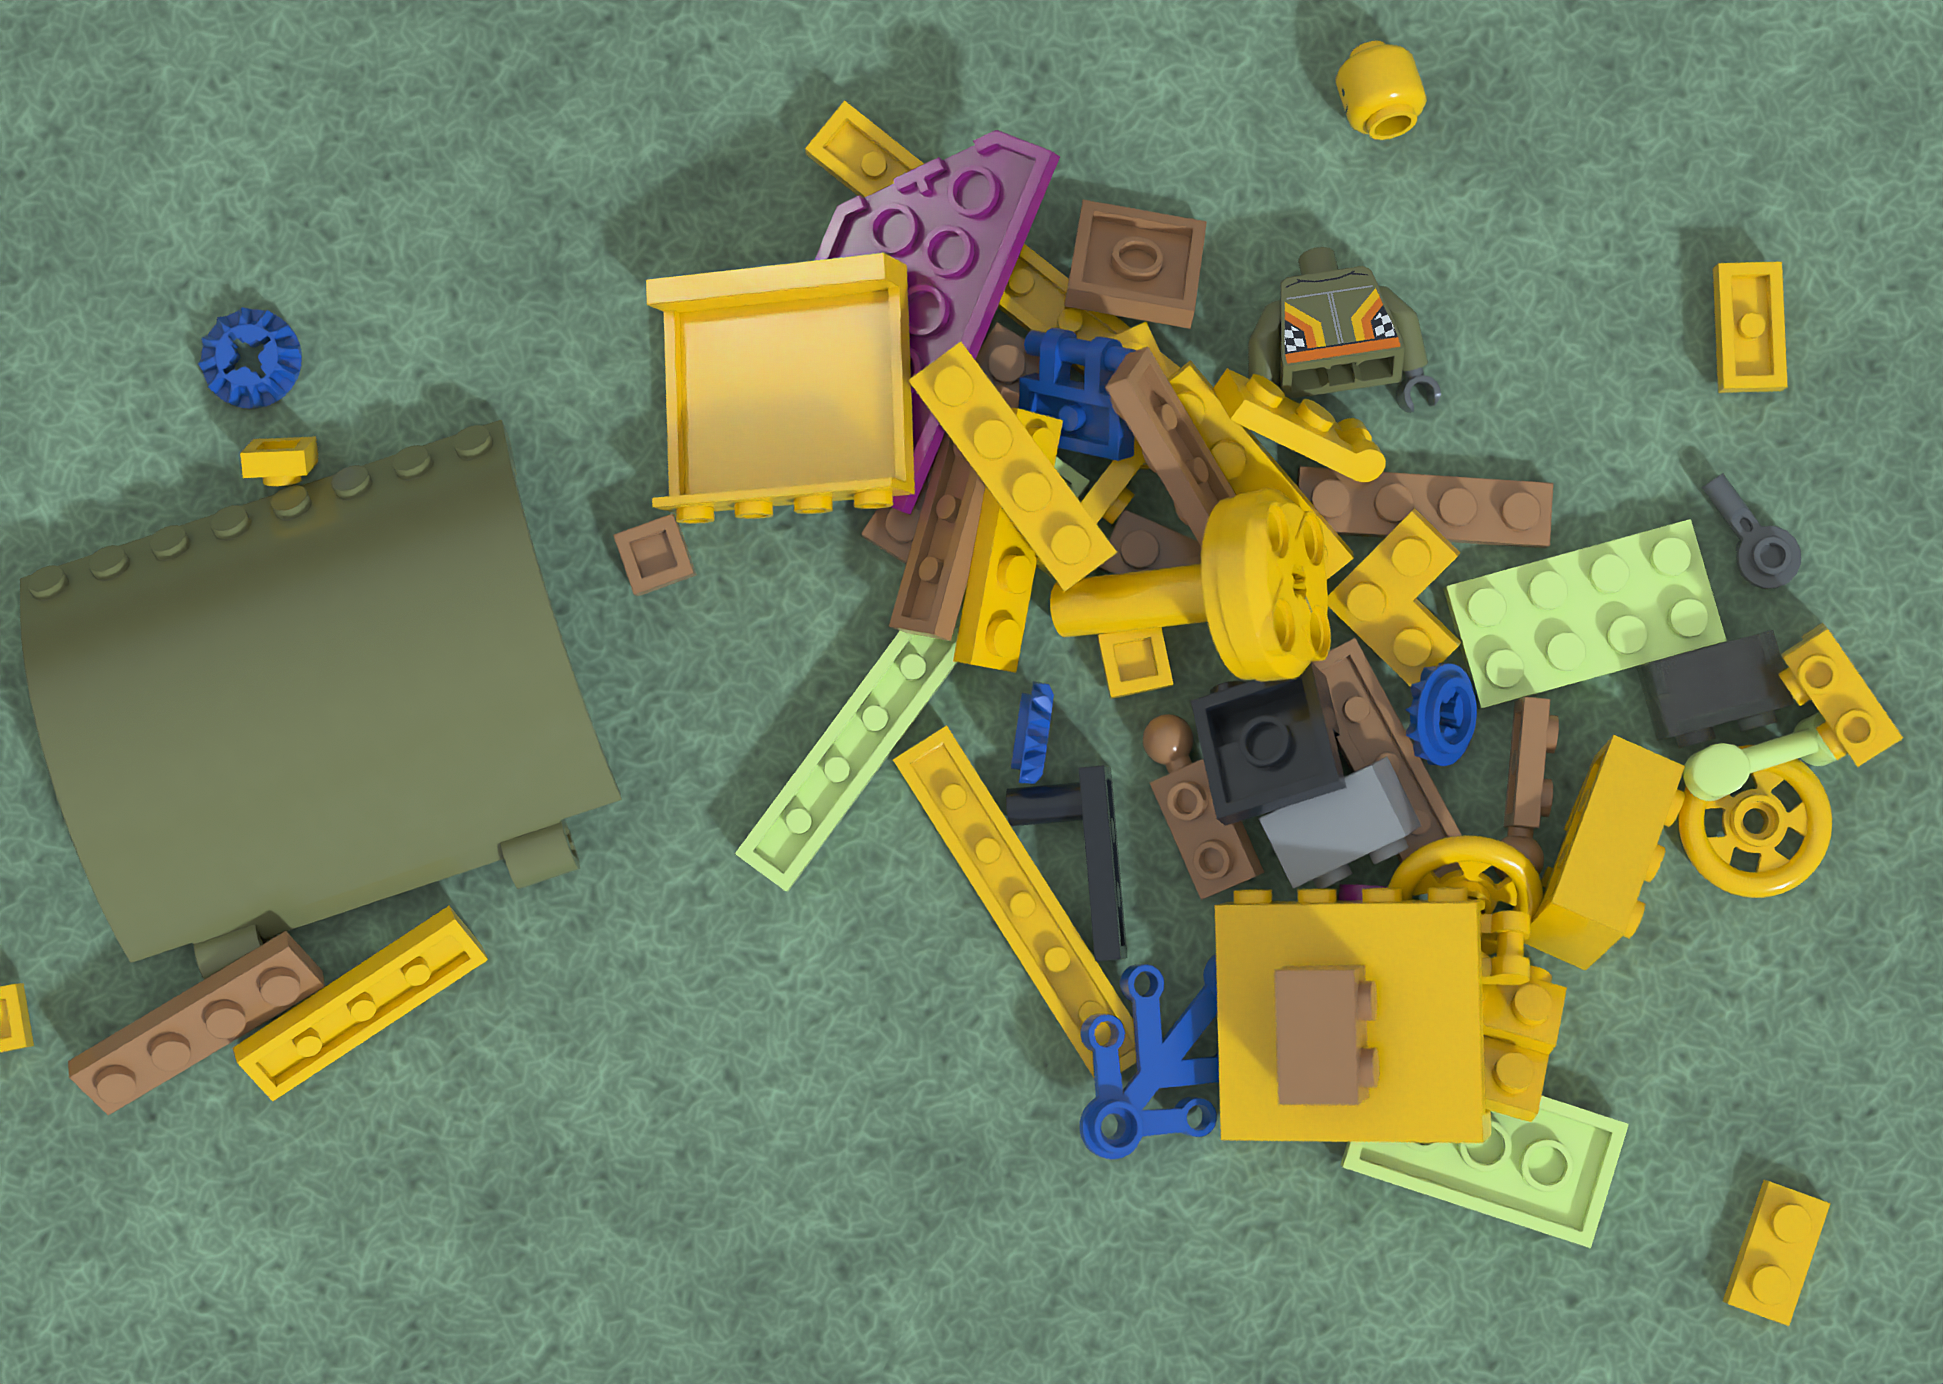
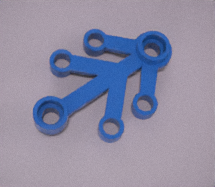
M1216 954L1205 965L1203 973L1205 985L1163 1039L1159 997L1164 990V978L1161 972L1156 967L1146 964L1131 965L1123 972L1120 979V988L1124 997L1132 1002L1137 1072L1124 1088H1122L1118 1048L1121 1047L1125 1038L1122 1022L1113 1015L1094 1014L1089 1016L1082 1024L1081 1040L1084 1046L1093 1053L1096 1097L1084 1108L1079 1127L1083 1143L1096 1156L1106 1159L1123 1158L1137 1148L1142 1136L1181 1132L1188 1136L1203 1137L1214 1129L1217 1121L1216 1110L1211 1102L1203 1098H1183L1176 1104L1175 1108L1143 1110V1108L1159 1088L1219 1082L1218 1052L1211 1057L1182 1059L1217 1015ZM1144 972L1149 977L1150 987L1146 994L1140 996L1135 990L1134 981L1139 973ZM1101 1022H1106L1110 1027L1111 1036L1109 1041L1101 1046L1095 1039V1029ZM1197 1105L1202 1111V1121L1199 1126L1193 1129L1187 1122V1114L1193 1106ZM1113 1114L1117 1119L1118 1126L1115 1134L1107 1138L1102 1133L1101 1124L1107 1115Z

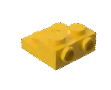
M1824 623L1801 636L1802 641L1781 654L1789 667L1778 675L1800 706L1812 700L1826 721L1815 729L1837 760L1849 754L1857 767L1903 739Z
M1481 951V958H1490L1486 953ZM1530 966V980L1524 984H1482L1485 1109H1491L1493 1112L1532 1122L1539 1111L1548 1058L1557 1044L1567 987L1551 983L1552 975L1540 967Z

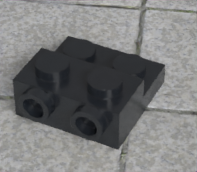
M1310 662L1300 676L1294 679L1264 682L1252 680L1246 683L1243 681H1228L1214 686L1210 690L1209 695L1191 700L1216 819L1226 826L1347 788L1335 737L1340 736L1327 678L1312 662Z

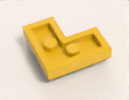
M1415 508L1328 595V607L1410 687L1411 684L1420 682L1424 667L1437 666L1439 663H1442L1461 644V641L1416 598L1458 557L1460 552Z

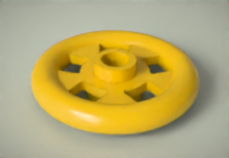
M1743 745L1737 747L1740 749H1744L1753 745ZM1799 759L1750 773L1755 789L1742 791L1733 797L1729 794L1715 801H1704L1695 797L1686 786L1684 790L1685 798L1678 816L1680 838L1691 863L1710 883L1728 893L1742 897H1772L1797 887L1819 866L1826 854L1831 839V806L1826 791L1818 777ZM1783 780L1787 781L1794 788L1802 801L1789 812H1786L1782 802L1771 793V790ZM1721 808L1723 810L1722 828L1725 835L1723 837H1707L1704 826L1705 809ZM1750 809L1758 811L1763 817V827L1756 834L1749 832L1743 824L1744 815ZM1787 827L1804 837L1798 851L1790 860L1776 852L1774 848L1784 838ZM1735 847L1744 852L1759 854L1755 872L1739 870L1730 865Z
M1473 835L1447 837L1419 848L1398 866L1388 887L1401 888L1402 900H1413L1415 895L1427 894V888L1467 887L1468 899H1485V909L1481 910L1480 914H1492L1497 902L1502 901L1513 905L1512 911L1528 914L1530 916V923L1543 900V887L1539 874L1524 854L1496 839ZM1456 862L1461 867L1460 870L1449 872L1441 878H1438L1433 870L1441 866ZM1492 865L1505 872L1508 877L1495 884L1489 876L1482 872ZM1481 940V951L1487 955L1497 953V941Z

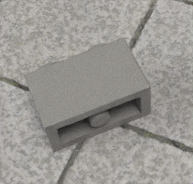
M1388 756L1345 776L1347 788L1274 810L1259 818L1293 888L1310 880L1314 881L1317 889L1325 888L1353 874L1348 865L1353 860L1369 853L1373 864H1376L1409 848L1404 837L1422 825Z

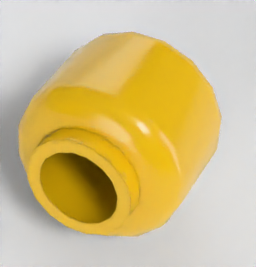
M1369 41L1359 45L1351 52L1350 58L1341 65L1335 78L1349 125L1362 134L1370 135L1373 139H1392L1408 132L1415 126L1417 117L1421 114L1427 102L1425 90L1413 55L1410 51L1399 45L1385 44L1382 41Z

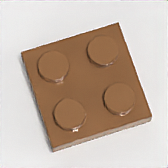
M1083 200L1064 306L1191 329L1207 221Z

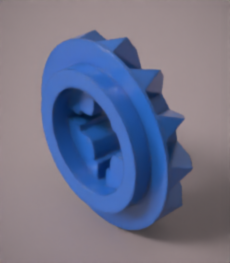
M241 307L239 311L228 316L217 317L216 325L208 335L202 337L203 349L201 360L198 364L204 374L208 388L220 399L233 406L246 409L266 407L283 398L296 383L302 364L299 340L292 328L283 319L269 310L264 311ZM236 338L243 343H247L252 348L258 347L260 344L264 345V350L260 352L258 359L262 364L260 368L266 374L265 377L262 378L260 374L256 371L253 372L246 366L239 368L237 371L234 369V365L241 358L236 350L238 348L234 342Z
M1439 663L1437 666L1424 667L1420 682L1411 684L1410 690L1413 700L1411 707L1405 709L1410 714V725L1406 730V736L1414 739L1413 750L1415 756L1426 759L1428 765L1448 766L1455 763L1464 754L1470 743L1476 725L1477 704L1472 683L1466 672L1455 664Z
M1033 681L1031 694L1023 692L1021 694L1011 769L1020 770L1019 783L1035 784L1043 775L1054 698L1050 685Z

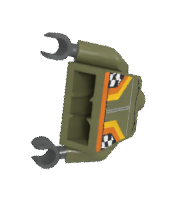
M1316 247L1305 251L1298 259L1301 275L1287 277L1281 281L1280 300L1271 302L1264 307L1248 342V379L1253 374H1259L1276 384L1283 391L1285 397L1292 399L1401 382L1402 371H1404L1406 379L1400 383L1396 391V401L1399 407L1405 412H1414V403L1411 400L1410 392L1416 383L1423 386L1426 390L1429 406H1435L1440 399L1441 389L1437 381L1432 377L1424 375L1423 366L1427 365L1428 360L1417 313L1387 286H1378L1371 269L1364 266L1338 269L1335 252L1331 248Z

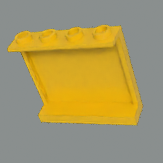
M885 253L646 280L647 305L664 312L669 496L652 498V507L676 513V522L697 524L715 521L714 511L735 510L736 518L757 519L772 517L773 506L794 505L795 513L817 514L833 511L832 501L854 500V507L876 509L893 506V496L915 494L911 384L908 381L911 379L906 264Z
M1467 887L1427 888L1428 900H1402L1401 888L1362 889V900L1337 901V890L1329 888L1298 889V901H1273L1271 889L1233 890L1234 902L1215 905L1221 1140L1484 1143L1491 1136V1109H1485L1480 911L1485 909V899H1468ZM1365 965V980L1375 981L1377 990V1015L1375 1021H1367L1368 1048L1376 1047L1379 1056L1377 1088H1369L1368 1099L1359 1105H1278L1274 970L1285 966Z

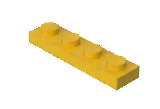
M959 342L908 380L1064 592L1117 553L962 342Z
M1191 360L1168 378L1169 383L1236 496L1244 492L1276 489L1289 497L1303 511L1315 512L1320 520L1324 535L1325 551L1323 561L1326 580L1354 559L1353 551L1315 509L1310 500L1248 428L1229 419L1213 390L1214 387Z
M1011 408L1052 465L1055 466L1063 420L1019 408ZM986 486L953 661L1016 673L1038 556Z
M449 905L234 1046L233 1052L236 1062L261 1090L274 1101L486 962L488 958L483 946Z

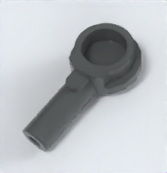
M1723 473L1703 486L1702 489L1740 540L1735 550L1737 551V567L1742 577L1751 585L1761 589H1776L1789 583L1796 576L1801 565V549L1796 539L1787 530L1777 526H1761Z

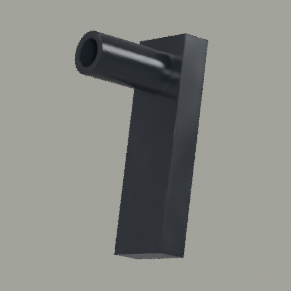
M1105 765L1078 768L1080 782L1008 788L1006 791V807L1011 827L1083 820L1095 961L1128 958L1111 768Z

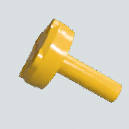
M1276 489L1244 492L1235 497L1225 498L1216 504L1208 518L1203 537L1201 564L1085 577L1065 592L1056 582L1050 596V611L1055 629L1062 637H1075L1208 622L1214 644L1221 659L1236 677L1243 680L1255 679L1261 682L1297 678L1305 671L1310 662L1325 660L1329 654L1331 644L1330 624L1327 616V580L1323 561L1325 544L1320 520L1315 512L1303 511L1289 497Z

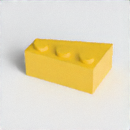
M1613 735L1595 755L1563 830L1567 832L1553 868L1547 866L1542 876V886L1546 889L1540 907L1530 923V937L1524 940V944L1586 971L1621 937L1630 939L1633 936L1645 910V903L1637 900L1643 882H1651L1665 854V847L1657 844L1663 826L1670 827L1673 824L1685 798V792L1677 789L1685 768L1684 765L1616 735Z

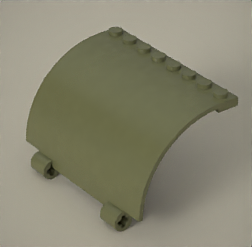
M502 419L483 426L467 427L455 435L422 446H409L395 455L362 466H349L334 475L301 486H288L274 495L240 506H227L213 515L180 526H167L158 530L153 535L119 546H106L92 555L59 566H46L31 575L20 578V623L24 667L43 754L78 857L99 905L130 963L193 943L197 964L205 980L270 941L271 936L505 859L508 871L517 889L580 869L578 854L565 818L622 800L589 715L546 589L517 485V471L511 442Z

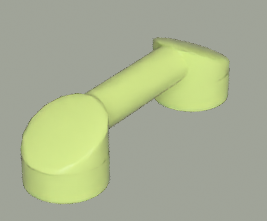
M1820 712L1801 720L1793 733L1744 749L1727 743L1714 744L1691 755L1686 761L1683 771L1684 782L1688 790L1695 797L1704 801H1715L1741 788L1748 780L1750 773L1798 758L1813 766L1830 764L1837 759L1815 729L1826 720Z

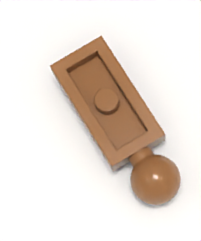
M1523 697L1514 703L1504 827L1508 828V832L1501 842L1514 847L1524 854L1534 865L1538 874H1540L1544 866V854L1541 846L1533 839L1534 829L1540 826V817H1549L1552 807L1553 781L1552 779L1544 778L1546 753L1554 754L1556 750L1559 719L1557 715H1549L1551 699ZM1493 866L1495 872L1502 880L1508 877L1505 872Z
M1160 715L1151 720L1146 726L1143 733V747L1153 761L1166 766L1169 774L1150 782V785L1202 900L1264 873V870L1242 821L1225 826L1216 819L1204 760L1201 759L1192 763L1189 757L1194 739L1188 723L1176 715Z

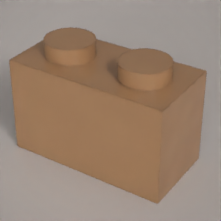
M1365 965L1285 966L1274 970L1278 1105H1359L1368 1099L1369 1088H1377L1379 1056L1376 1047L1368 1048L1367 1021H1375L1377 990L1375 981L1365 980Z

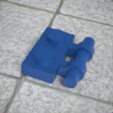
M1051 328L1047 332L1030 331L1026 335L1024 349L1028 355L1040 357L1039 373L1019 377V409L1063 420L1058 448L1116 461L1134 456L1135 435L1126 420L1120 418L1115 412L1110 394L1105 386L1126 354L1137 350L1124 348L1120 341L1112 338L1097 336L1092 341L1078 339L1073 331L1060 328ZM1072 364L1085 366L1084 382L1070 380V366Z

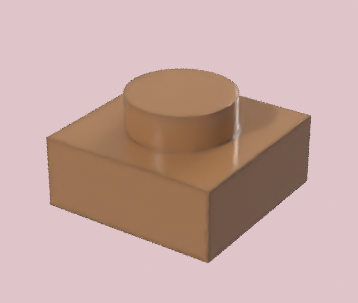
M674 514L613 535L632 591L636 596L697 576L679 523L676 522V515Z

